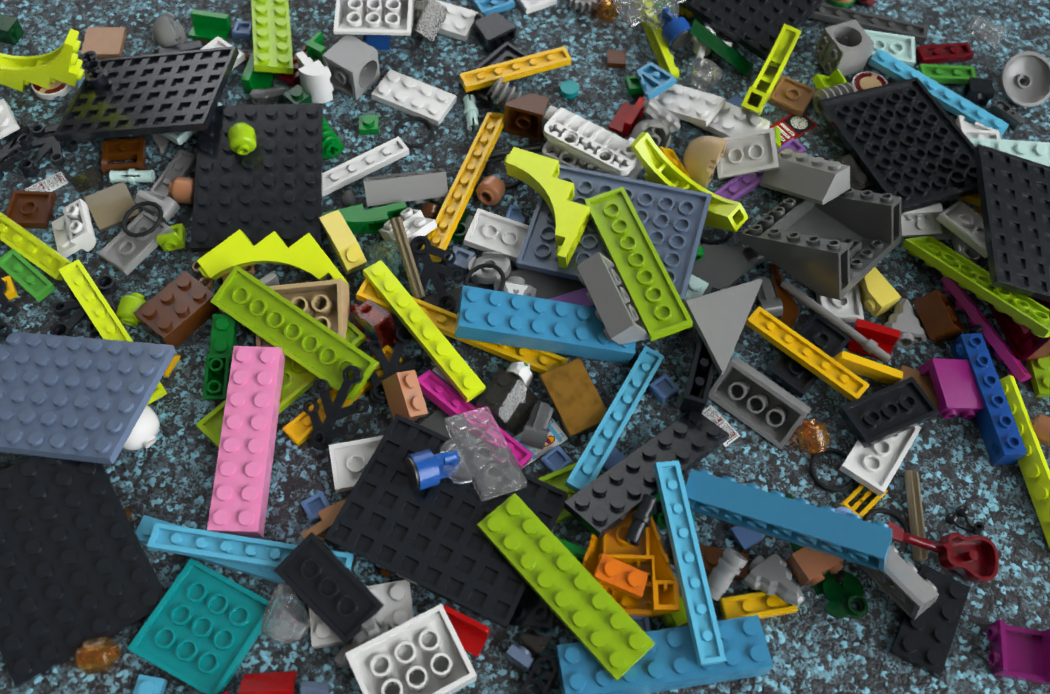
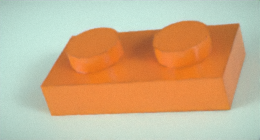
M603 553L598 559L593 577L599 583L638 600L642 598L649 576L648 573Z

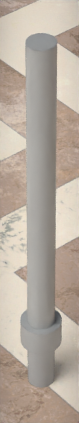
M787 280L781 283L780 287L864 347L863 350L869 354L873 353L885 363L890 360L892 356L878 347V343L874 340H868Z

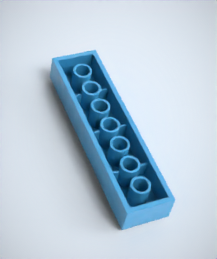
M463 285L459 296L454 336L457 338L628 364L633 358L636 341L621 345L613 340L610 341L603 331L605 328L603 322L595 314L596 307Z
M691 469L685 486L691 511L884 572L893 535V529L888 528L887 524L880 521L870 523L853 513L840 514L834 508L826 505H821L820 507L810 505L809 501L802 498H795L793 500L785 497V494L779 491H763L759 486L752 483L743 485L728 476L716 477L713 476L712 472L705 469H699V471Z
M758 615L717 621L726 656L724 663L698 666L689 625L645 632L655 643L654 647L617 682L580 642L557 645L555 653L562 694L656 693L766 675L773 667V663Z

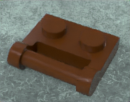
M144 138L103 141L101 158L103 174H109L110 170L124 171L130 168L146 170V141ZM137 159V161L110 163V161Z

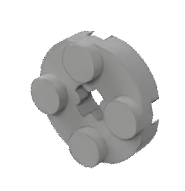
M498 251L483 252L481 257L476 259V256H474L468 264L469 271L477 265L491 263L503 270L505 278L511 273L510 259L505 258V254ZM486 267L474 272L471 280L475 284L494 285V282L501 281V276L497 270Z

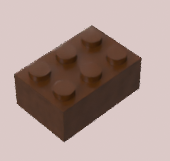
M184 271L139 308L134 315L140 326L161 344L173 345L176 348L211 318L213 314L218 312L219 307L210 302L215 294L188 272Z

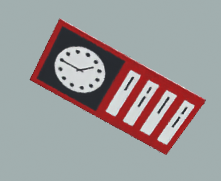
M790 114L769 128L777 126L781 130L782 145L791 138L796 139L818 125L806 114H803L802 117Z

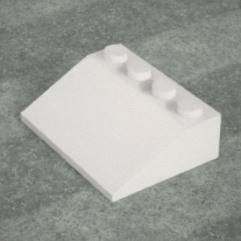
M336 0L333 32L334 34L411 36L414 16L413 0Z
M442 604L345 653L363 694H452L475 682L477 679V674Z

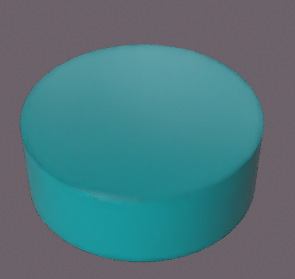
M566 80L561 83L560 94L564 98L572 99L578 95L579 85L575 81Z

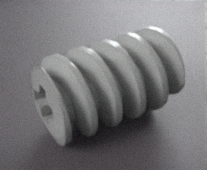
M501 76L495 81L487 95L492 93L491 100L498 97L497 104L499 105L504 102L503 109H505L506 102L521 97L522 91L520 90L515 94L516 87L513 86L509 89V81L502 84L503 77Z
M849 82L817 89L812 98L813 108L817 113H821L817 108L819 100L856 92V90Z

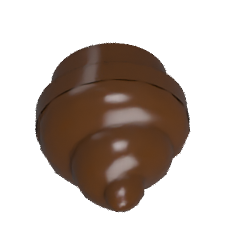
M424 203L423 207L420 208L425 218L434 220L440 209L439 206L431 203Z

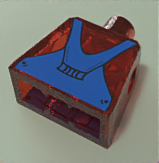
M366 300L363 304L355 303L351 306L350 313L354 317L357 328L366 335L370 342L379 341L383 349L386 345L391 346L396 341V328L389 311L371 300Z

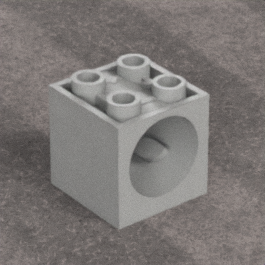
M854 19L824 28L813 56L828 76L835 69H839L845 77L863 71L875 43L857 20Z
M346 34L322 55L324 66H327L331 73L330 82L332 86L355 100L361 97L380 79L377 49L350 34Z

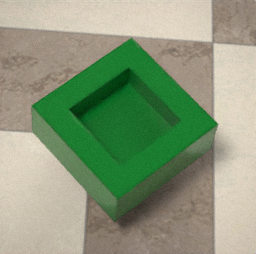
M625 76V86L628 95L644 94L637 76Z
M378 114L359 115L360 135L379 134Z

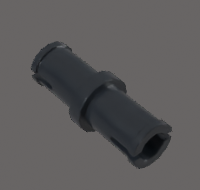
M648 494L643 495L637 512L631 516L632 523L624 537L627 543L639 546L645 528L650 526V517L658 503L655 497Z

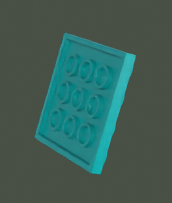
M190 558L127 649L203 694H222L272 615H265L267 608L276 605Z

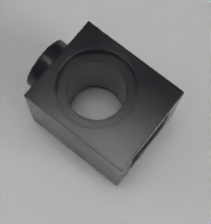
M970 77L962 89L963 98L977 106L983 107L987 105L989 100L993 99L995 94L992 80Z

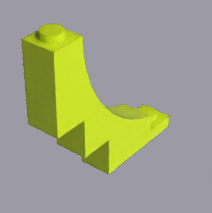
M513 147L510 154H507L504 160L507 175L517 178L532 187L549 206L556 225L555 241L558 247L556 251L558 267L567 269L590 220V207L572 201L575 196L574 183L558 179L560 174L559 160Z
M239 229L197 260L201 266L198 269L206 279L210 277L215 281L231 272L235 265L242 268L255 264L269 263L300 269L313 275L320 281H324L331 275L332 278L329 280L342 279L349 285L310 233L288 248L275 231L254 246L245 233Z

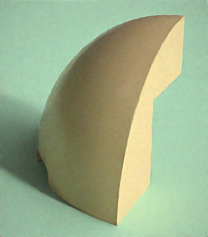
M702 136L688 144L682 158V164L690 175V179L705 189L708 187L713 178L715 167L725 152L728 140L715 136Z

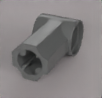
M759 277L758 279H762V284L756 296V309L760 306L774 317H781L783 315V303L780 298H776L771 280L767 277Z
M544 402L535 403L529 423H526L520 441L521 444L543 450L554 408Z

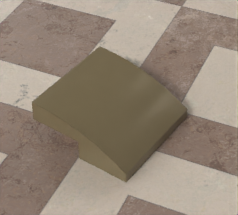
M124 181L84 197L100 232L121 225L126 212L136 205ZM138 209L131 213L127 222L135 219L140 214Z

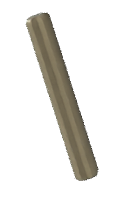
M401 217L392 218L390 223L413 297L421 299L425 297V292Z
M907 470L904 473L910 534L926 539L919 473L916 470ZM912 545L914 560L926 561L928 559V550Z

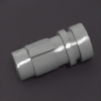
M728 546L722 553L723 557H719L718 565L713 568L707 577L711 598L719 601L723 593L726 592L735 575L740 574V568H744L748 562L744 556Z

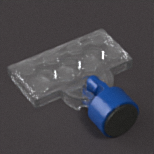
M611 0L612 5L628 28L643 21L655 30L656 28H662V37L671 49L682 48L693 37L690 33L691 26L684 17L678 18L679 3L685 0Z
M488 406L445 418L444 426L451 439L443 444L439 454L434 455L431 450L426 449L409 454L405 459L408 480L417 491L439 485L440 479L448 477L453 480V483L457 484L472 482L481 501H485L525 488L528 483Z

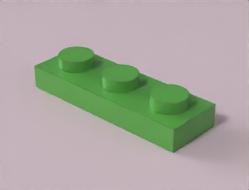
M920 64L917 68L922 74L938 83L966 84L970 77L977 78L974 66Z
M14 249L0 257V269L8 276L10 275L38 303L56 290L53 283Z

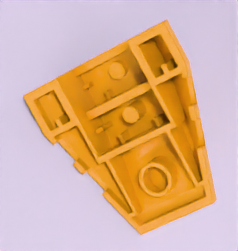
M632 514L601 538L596 537L592 533L582 563L592 576L602 553L649 574L642 598L639 600L599 583L630 617H654L680 611L679 584L670 567L669 558L663 549L652 515L650 517V526L645 528L639 546L631 545L624 540L632 523Z

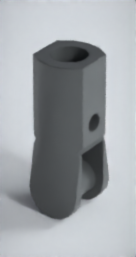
M284 85L266 89H254L251 91L250 96L254 105H264L284 100L283 94L286 93Z
M1000 100L996 105L990 107L991 114L1008 123L1009 127L1014 131L1019 129L1025 122V119L1011 109L1005 101Z

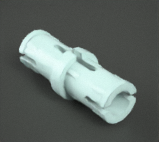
M468 94L463 97L465 106L463 113L467 120V129L472 132L471 125H473L474 131L479 129V111L476 108L474 95L470 94V101Z
M134 168L126 171L110 170L109 178L111 183H121L124 181V183L136 185V183H154L155 173L154 170H135Z

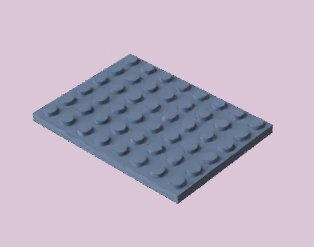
M559 164L560 174L558 179L574 183L575 196L572 200L573 202L584 205L585 199L624 187L684 304L712 194ZM540 195L516 262L518 268L580 281L578 277L580 272L577 265L592 255L600 252L611 261L590 217L567 269L558 267V258L556 257L558 247L555 241L556 225L549 206Z
M12 332L0 346V452L113 465L175 355L176 350L174 346Z

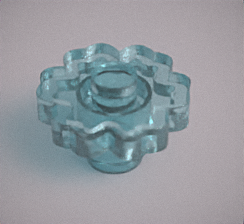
M381 240L379 244L375 243L369 253L371 258L367 262L368 267L382 260L395 277L405 270L400 252L396 250L395 243Z

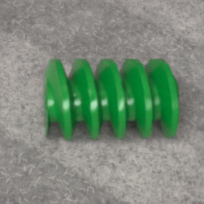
M323 117V158L332 159L343 152L344 145Z

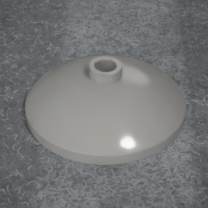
M1032 51L1021 52L1011 57L1004 65L1001 73V86L1005 96L1012 103L1020 107H1034L1045 102L1050 97L1049 60L1043 55Z

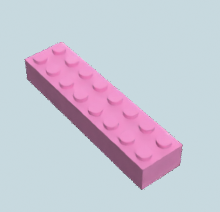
M234 346L207 531L251 538H264L285 366V356L281 347Z

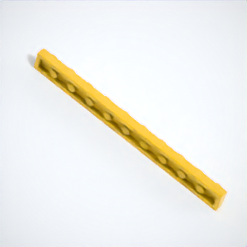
M487 112L435 219L438 227L429 232L427 236L431 246L443 250L447 249L504 127L505 114ZM430 255L433 262H441L442 258Z
M365 278L356 294V299L370 305V301H372L378 307L394 314ZM412 297L440 332L446 336L513 363L522 361L528 363L531 370L540 374L549 372L568 362V359L552 352L454 337L457 314Z

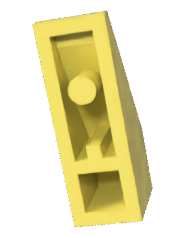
M336 210L319 217L345 275L365 268L367 260L340 211Z
M876 267L858 282L861 303L874 318L893 309L901 298Z

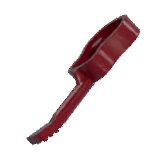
M892 522L886 523L889 526L888 528L893 529V541L899 543L903 541L938 553L939 563L942 567L958 572L972 583L990 581L997 575L999 567L998 551L994 543L986 537H965L959 533H951L942 536L939 543L904 532V529Z

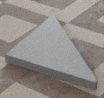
M762 279L685 301L684 305L720 375H723L762 284Z

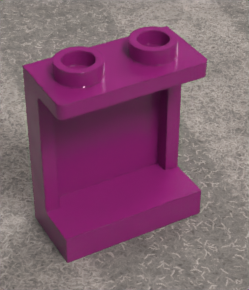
M932 358L918 367L920 376H931L940 405L938 408L940 413L937 417H943L944 419L961 417L963 420L974 418L976 413L984 409L968 360Z
M997 620L988 625L986 634L987 640L990 641L988 663L992 669V676L1050 685V628L1045 631L1015 627L1005 625L1004 620Z

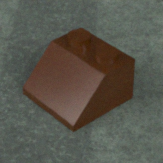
M530 93L506 102L504 132L541 141L544 134V126L547 123L544 115L549 108V98Z
M937 289L913 301L916 308L914 309V314L916 318L922 321L924 326L922 328L926 331L927 339L930 338L936 343L956 340L961 334H967L952 301Z

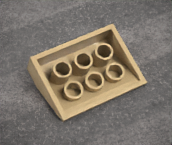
M342 279L268 286L346 339L350 296L349 285ZM256 334V347H274Z

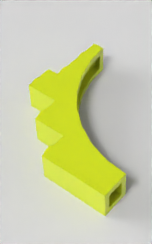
M786 24L783 25L763 68L753 85L749 88L741 104L742 109L760 117L766 102L769 100L774 87L782 75L802 32L801 30Z
M70 29L65 42L60 47L43 55L12 56L0 53V84L21 92L25 85L29 86L30 83L49 89L51 82L55 84L56 80L75 87L77 80H82L85 71L81 69L83 60L78 59L79 54H77L81 45V41L78 40L79 32Z
M642 132L629 145L646 172L643 176L647 182L712 194L704 226L737 232L749 218L740 202L712 193L680 171L658 148L648 132Z

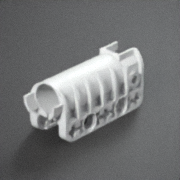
M550 106L544 118L549 121L545 124L543 130L544 136L548 140L542 148L543 156L559 160L560 165L581 169L587 168V170L632 179H636L639 176L643 167L629 146L635 140L634 138L630 137L629 140H626L563 107L557 109ZM563 158H570V159H572V162L567 163V162L563 161L562 159H563Z

